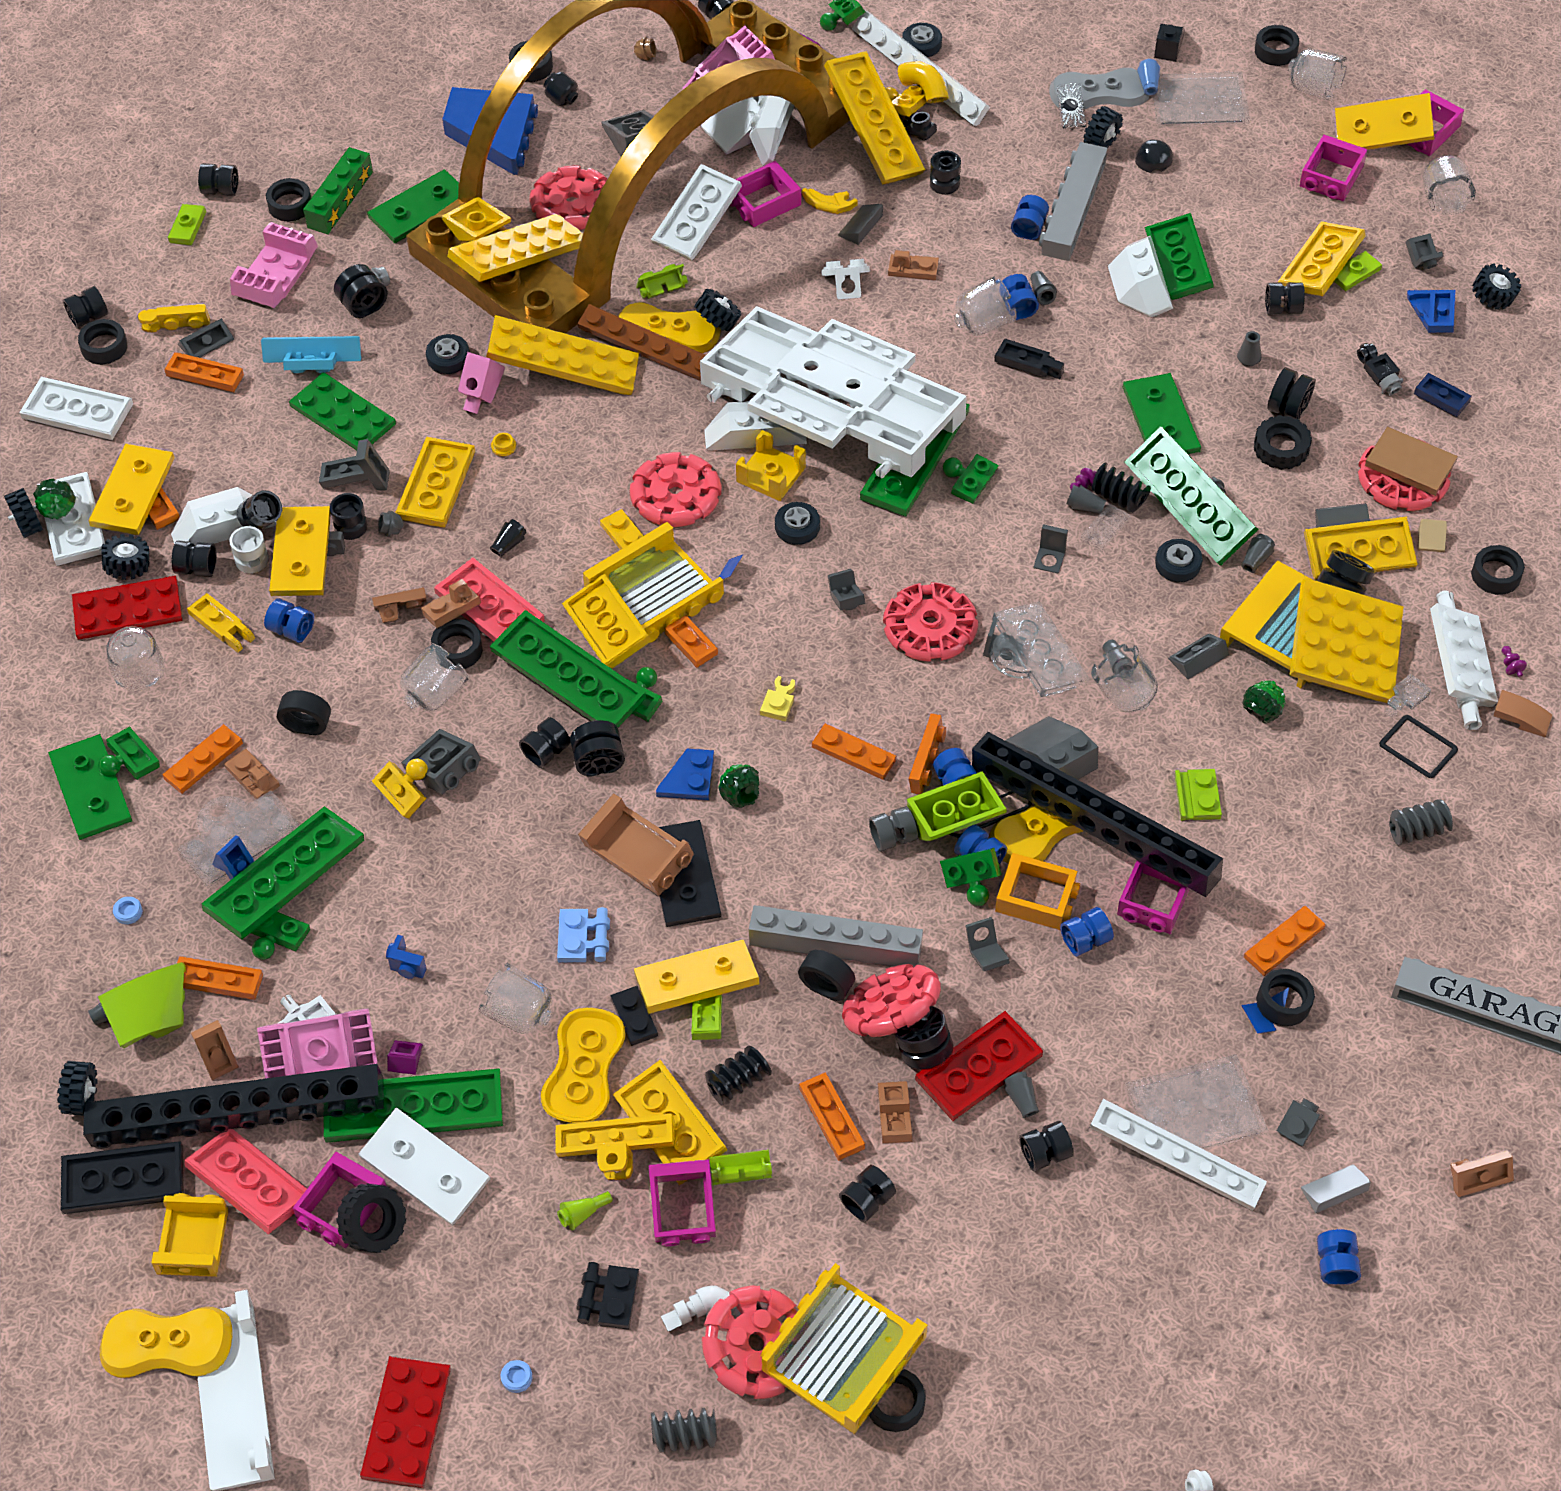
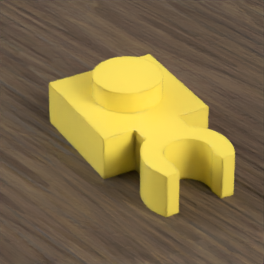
M778 676L775 679L776 691L768 689L760 709V715L786 722L794 701V696L790 694L795 690V680L792 679L788 686H782V677Z

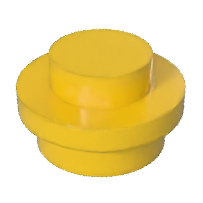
M499 433L494 436L491 442V449L498 456H509L516 450V441L508 433Z

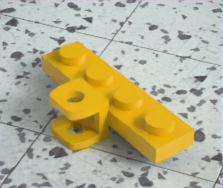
M672 1113L555 1125L556 1155L558 1157L597 1154L598 1167L604 1173L607 1180H625L631 1177L633 1172V1152L631 1150L675 1146L674 1116Z

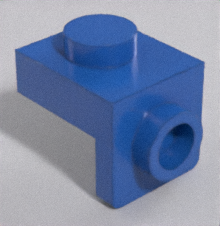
M397 935L394 943H390L386 951V959H388L390 969L407 979H413L414 977L423 979L427 970L424 956L406 952L404 936Z

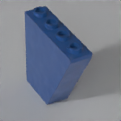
M452 87L442 119L445 135L467 147L474 125L492 90ZM516 94L500 123L487 156V160L513 175H518L519 168L524 167V151L529 149L528 134H533V118H537L538 105L534 104L533 94Z

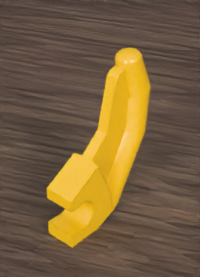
M804 188L801 191L805 202L817 210L839 214L850 211L858 206L856 198L846 201L849 199L847 191L834 193V195H824L811 188Z

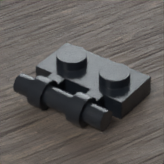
M589 1262L587 1271L582 1276L581 1284L584 1287L582 1297L577 1302L576 1309L579 1311L577 1321L582 1324H588L591 1313L599 1314V1326L629 1330L639 1269L609 1265L607 1276H600L598 1274L600 1264ZM595 1288H604L602 1302L593 1300Z

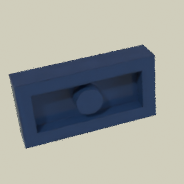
M1430 373L1421 380L1414 391V395L1455 417H1458L1466 408L1472 395Z

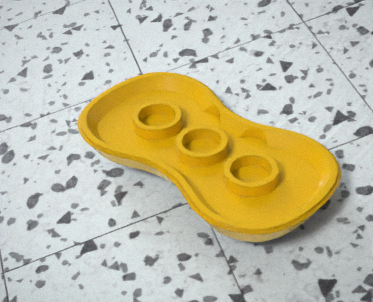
M632 303L627 305L618 315L620 318L701 353L712 350L717 344L721 333L719 327H715L713 323L707 322V319L703 318L701 313H698L696 310L669 312L647 303Z
M1034 804L1031 808L1020 814L998 821L992 827L989 838L995 837L1007 846V852L1003 861L1009 864L1012 853L1044 861L1057 842L1069 835L1083 832V830Z
M579 1008L569 1012L559 1024L557 1031L559 1045L558 1062L541 1090V1103L546 1113L553 1118L571 1123L593 1121L607 1108L610 1098L607 1078L608 1069L625 1039V1027L617 1015L603 1009Z
M209 1306L196 1308L175 1316H162L144 1309H128L115 1315L106 1325L100 1343V1361L103 1368L109 1374L120 1378L133 1377L159 1368L173 1369L191 1376L206 1375L217 1370L225 1362L232 1343V1323L226 1312Z

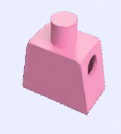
M467 352L458 387V392L467 396L463 410L477 414L481 401L491 404L505 370L503 365L492 359Z

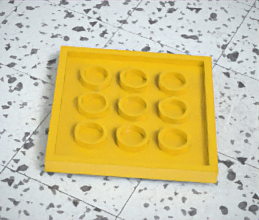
M1304 578L1300 585L1290 676L1379 702L1392 703L1395 696L1404 607Z

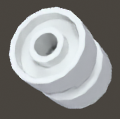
M252 526L240 527L235 530L229 540L237 568L244 573L250 574L263 570L268 564L269 557L262 532Z

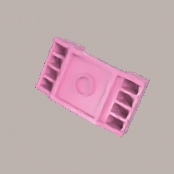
M744 26L733 36L727 37L694 70L693 76L683 89L700 77L723 65L748 58H770L775 60L774 55L763 42Z
M270 222L262 231L265 247L249 269L237 266L230 278L231 295L275 308L286 297L303 273L318 245L311 234Z
M369 1009L347 1011L342 1014L289 1023L283 1022L257 1028L265 1078L378 1064Z

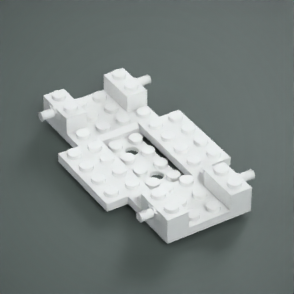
M756 306L700 361L701 384L713 389L707 395V399L710 402L715 403L721 395H727L743 402L753 392L756 395L747 403L749 412L833 449L846 434L868 443V459L882 464L875 471L878 477L881 476V478H884L892 469L912 477L925 463V447L942 429L953 433L966 419L965 395L907 371L915 363L916 354L834 319H831L819 332H816ZM812 365H816L818 367L816 370L809 371L804 368L805 366L810 367ZM781 373L785 374L787 379L781 377ZM799 380L801 382H804L807 384L808 388L803 387L792 381ZM855 383L860 385V387L856 389H850L847 387V385H853ZM820 389L824 392H827L829 397L819 394L813 390ZM833 399H843L849 402V405L851 407L842 404L838 401H835Z

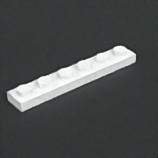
M1105 1099L1102 1100L1089 1127L1252 1211L1267 1181Z

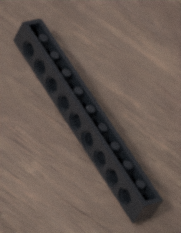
M987 732L972 748V766L977 773L983 771L988 779L1198 894L1207 897L1221 880L1223 858L998 736Z
M378 1064L86 1102L84 1103L83 1135L91 1147L104 1149L112 1144L125 1143L134 1145L140 1141L153 1139L164 1141L176 1136L194 1137L199 1133L206 1132L224 1133L228 1129H253L258 1125H283L288 1121H313L318 1117H342L348 1113L356 1112L372 1113L375 1110L384 1109V1079ZM357 1090L354 1094L347 1095L350 1091ZM327 1094L324 1098L318 1099L319 1096ZM298 1098L295 1102L288 1103L291 1099ZM268 1102L265 1106L259 1107L262 1103ZM239 1106L237 1109L230 1111L233 1107ZM209 1110L206 1114L201 1115L203 1111ZM180 1113L178 1117L171 1119L174 1115ZM151 1117L147 1122L142 1123L145 1119ZM122 1121L119 1125L114 1126L117 1122Z

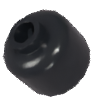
M553 72L544 82L545 95L558 106H563L566 103L571 105L578 97L577 82L564 72Z

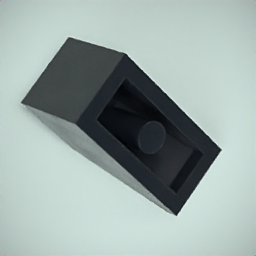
M1160 24L1156 38L1154 58L1177 62L1185 29L1179 26Z

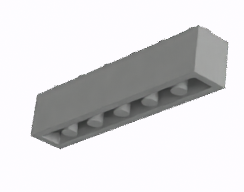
M1080 142L1077 151L1073 150L1070 159L1071 167L1067 166L1064 174L1065 183L1061 182L1058 189L1059 199H1054L1051 210L1053 214L1052 216L1048 215L1045 229L1047 230L1040 235L1039 246H1042V255L1070 261L1104 170L1108 148Z
M754 905L749 925L750 946L805 954L815 949L824 950L840 959L887 966L911 964L915 967L919 965L922 950L923 929Z

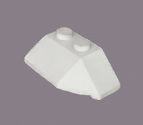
M760 96L757 103L760 109L758 114L755 113L749 124L752 127L749 136L762 166L774 161L794 105L789 101L776 96Z
M1151 236L1127 245L1108 265L1118 302L1149 317H1154L1173 309Z
M749 401L727 403L704 430L706 451L755 448L756 437L761 430L773 435V446L807 444L805 436L749 412L747 404Z
M239 487L188 501L171 533L174 544L180 540L190 541L196 546L199 542L215 544L230 539L231 534L235 530L243 527L238 521L237 509L252 494ZM276 521L265 528L276 526Z

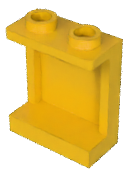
M177 1193L174 1196H164L163 1203L166 1212L159 1251L153 1252L151 1262L156 1274L217 1277L228 1215V1207L225 1200L212 1194L203 1197H191L183 1193Z

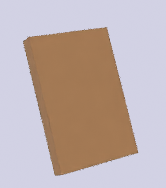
M1387 426L1366 459L1365 466L1436 496L1454 467L1458 456Z

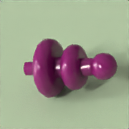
M1083 468L1080 474L1076 476L1075 482L1071 483L1070 490H1072L1074 485L1078 487L1082 485L1086 489L1089 485L1092 486L1096 471H1092L1090 468Z
M1504 646L1501 651L1506 656L1503 661L1504 665L1507 666L1506 674L1512 675L1516 673L1518 677H1522V671L1527 667L1526 661L1520 660V656L1517 653L1512 654L1510 646Z

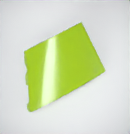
M183 962L147 973L98 996L117 1041L122 1048L125 1049L148 1035L158 1039L184 1025L182 1006L185 1001L183 981L186 966Z

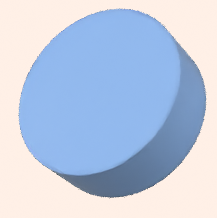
M123 897L114 904L113 914L119 923L132 924L141 917L142 906L139 900L134 897Z
M514 1360L503 1367L501 1381L506 1390L512 1393H520L531 1385L532 1371L527 1363Z

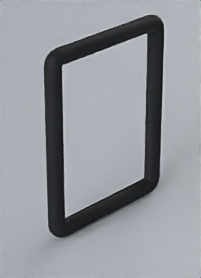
M1404 715L1379 742L1381 748L1428 778H1434L1458 751V747L1410 715ZM1406 720L1452 748L1431 773L1385 744Z

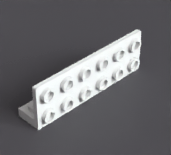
M248 1290L235 1292L236 1304H232L231 1307L221 1308L230 1317L233 1329L231 1348L225 1362L217 1370L198 1376L211 1491H221L275 1479L254 1306Z

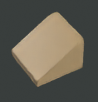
M1421 519L1418 528V550L1445 552L1447 522L1443 520Z

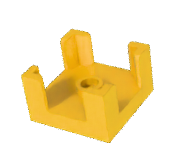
M761 430L756 437V452L745 464V458L741 456L736 463V482L781 501L806 468V449L795 445L794 457L773 448V435Z

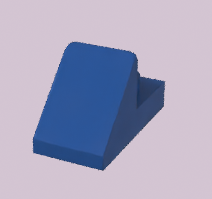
M235 835L216 853L212 865L226 872L231 880L252 864L254 859L240 837Z

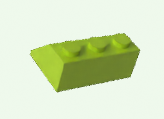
M983 771L907 799V807L914 817L919 840L932 841L1007 813L1006 807Z

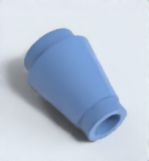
M1145 59L1140 62L1137 72L1144 93L1146 95H1154L1158 92L1160 66L1154 59Z

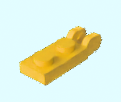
M205 304L157 307V309L142 310L138 314V320L142 323V330L148 333L157 332L161 328L176 330L178 327L190 326L192 328H200L203 325L210 324V317Z
M208 593L187 608L188 614L222 642L225 641L237 653L243 647L239 640L233 636L234 633L238 632L250 643L255 640L251 630Z

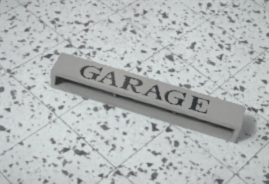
M1404 957L1391 998L1561 1055V1007L1539 1002L1533 997H1524L1512 993L1503 987H1494L1482 983L1476 978H1467L1455 974L1446 968H1437L1425 964L1419 959Z

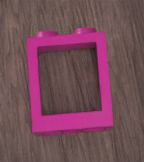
M1425 89L1420 94L1430 93L1433 120L1444 126L1434 135V140L1408 143L1407 145L1430 157L1461 126L1464 109Z
M1323 134L1302 170L1299 186L1308 191H1314L1331 199L1344 202L1364 167L1368 149ZM1322 158L1352 168L1345 182L1315 172Z
M773 161L735 179L741 182L742 187L730 204L731 207L735 206L744 221H748L754 228L800 206L801 188L776 161ZM770 184L781 194L755 208L744 197Z
M1137 860L1119 900L1117 915L1127 922H1138L1149 926L1155 932L1171 934L1189 888ZM1143 873L1181 887L1169 915L1131 902Z
M335 1152L294 1205L293 1210L297 1219L296 1223L302 1229L308 1232L315 1230L321 1234V1238L329 1245L336 1246L339 1244L346 1249L349 1244L344 1243L338 1229L311 1214L338 1177L356 1187L360 1184L367 1185V1183L386 1186V1182L382 1177L342 1154ZM370 1203L363 1208L360 1217L361 1228L378 1204Z
M709 1159L649 1165L655 1243L661 1242L662 1246L671 1247L679 1245L680 1240L692 1239L693 1244L710 1242V1237H716ZM703 1178L707 1227L662 1231L658 1183Z

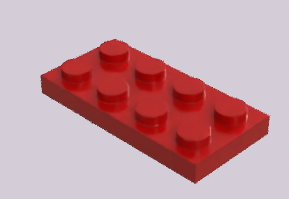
M176 575L72 594L77 640L183 621Z
M1004 1011L953 1047L951 1055L942 1064L933 1068L923 1069L917 1073L915 1081L946 1115L954 1121L1004 1085L1006 1078L1022 1072L1043 1056V1050Z
M389 1356L360 1473L361 1479L424 1488L450 1375V1365Z

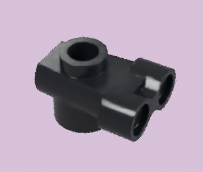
M917 112L901 120L908 135L917 136L918 139L923 141L932 137L937 131V125L931 122L930 115L927 112Z

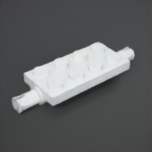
M1442 591L1436 595L1438 603L1431 607L1430 611L1448 695L1456 698L1458 708L1462 711L1465 729L1476 730L1482 726L1478 707H1493L1498 703L1480 619L1477 615L1456 609L1454 594L1452 592L1449 593V591Z

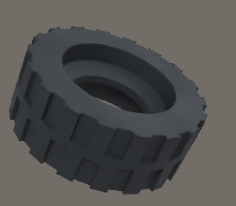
M1278 415L1277 417H1269L1268 420L1261 422V425L1257 428L1254 452L1256 451V456L1258 459H1261L1262 463L1269 465L1271 468H1279L1280 470L1293 469V467H1298L1302 462H1305L1307 456H1309L1312 442L1311 432L1305 424L1301 423L1298 419L1291 418V416ZM1275 435H1286L1294 440L1295 447L1291 450H1280L1271 446L1270 440Z
M367 1183V1185H357L355 1189L352 1188L348 1191L349 1193L341 1200L342 1203L337 1211L338 1218H336L339 1235L342 1236L345 1244H349V1247L359 1251L381 1253L383 1250H389L393 1244L399 1241L398 1238L404 1232L403 1228L407 1218H405L406 1207L402 1203L404 1201L397 1195L395 1190L389 1189L390 1187ZM370 1203L378 1204L383 1211L382 1224L374 1233H366L360 1226L362 1210Z

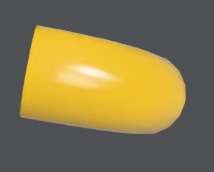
M922 61L905 62L898 66L900 82L904 86L920 85L924 90L926 103H938L949 99L944 78L934 66Z

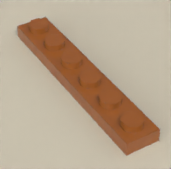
M590 304L577 323L578 328L629 351L639 353V355L701 381L700 361L706 356L701 352Z

